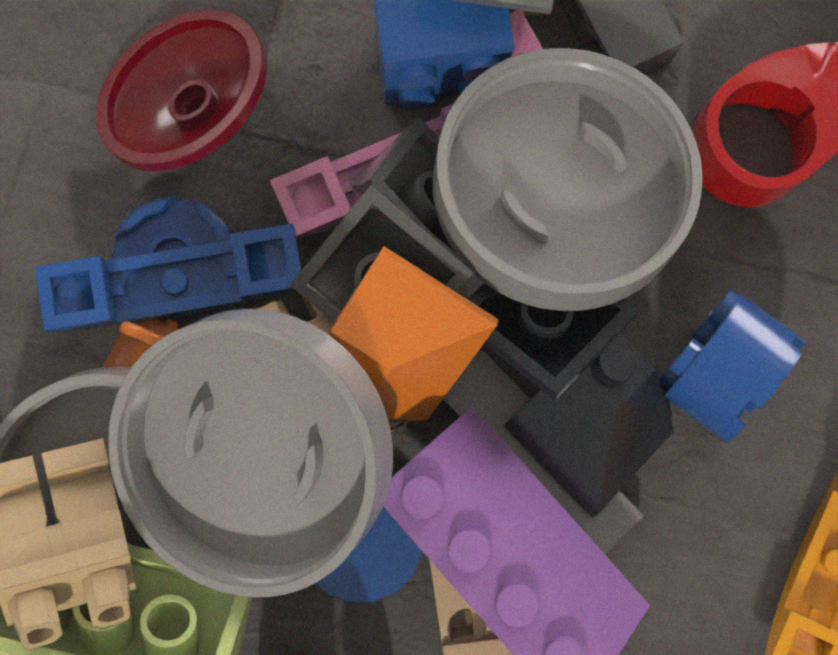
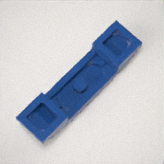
M292 223L229 234L230 240L106 261L101 256L36 266L35 273L44 331H69L121 325L124 321L137 323L234 306L295 291L290 284L300 273L301 265L294 225Z

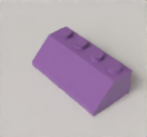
M473 406L391 479L388 495L383 507L513 655H619L650 607L649 603Z

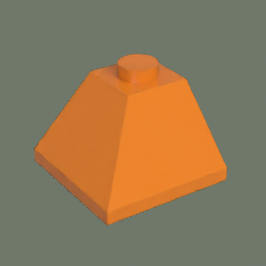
M383 246L327 334L340 343L368 374L384 405L388 420L427 421L496 328L499 319Z

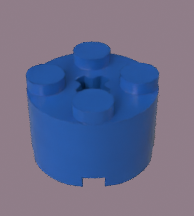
M730 290L692 335V340L681 354L677 355L659 378L661 387L665 391L664 397L722 441L728 443L747 425L740 420L746 410L750 413L756 407L761 409L800 358L802 354L800 349L806 345L807 341L744 295L739 296Z

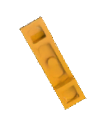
M838 472L824 495L795 557L776 609L764 655H838Z

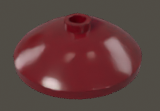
M221 10L188 12L155 26L137 39L121 55L104 81L96 106V126L101 141L119 161L129 167L142 171L172 170L193 164L213 154L240 131L259 101L267 75V57L263 43L245 20L233 13Z

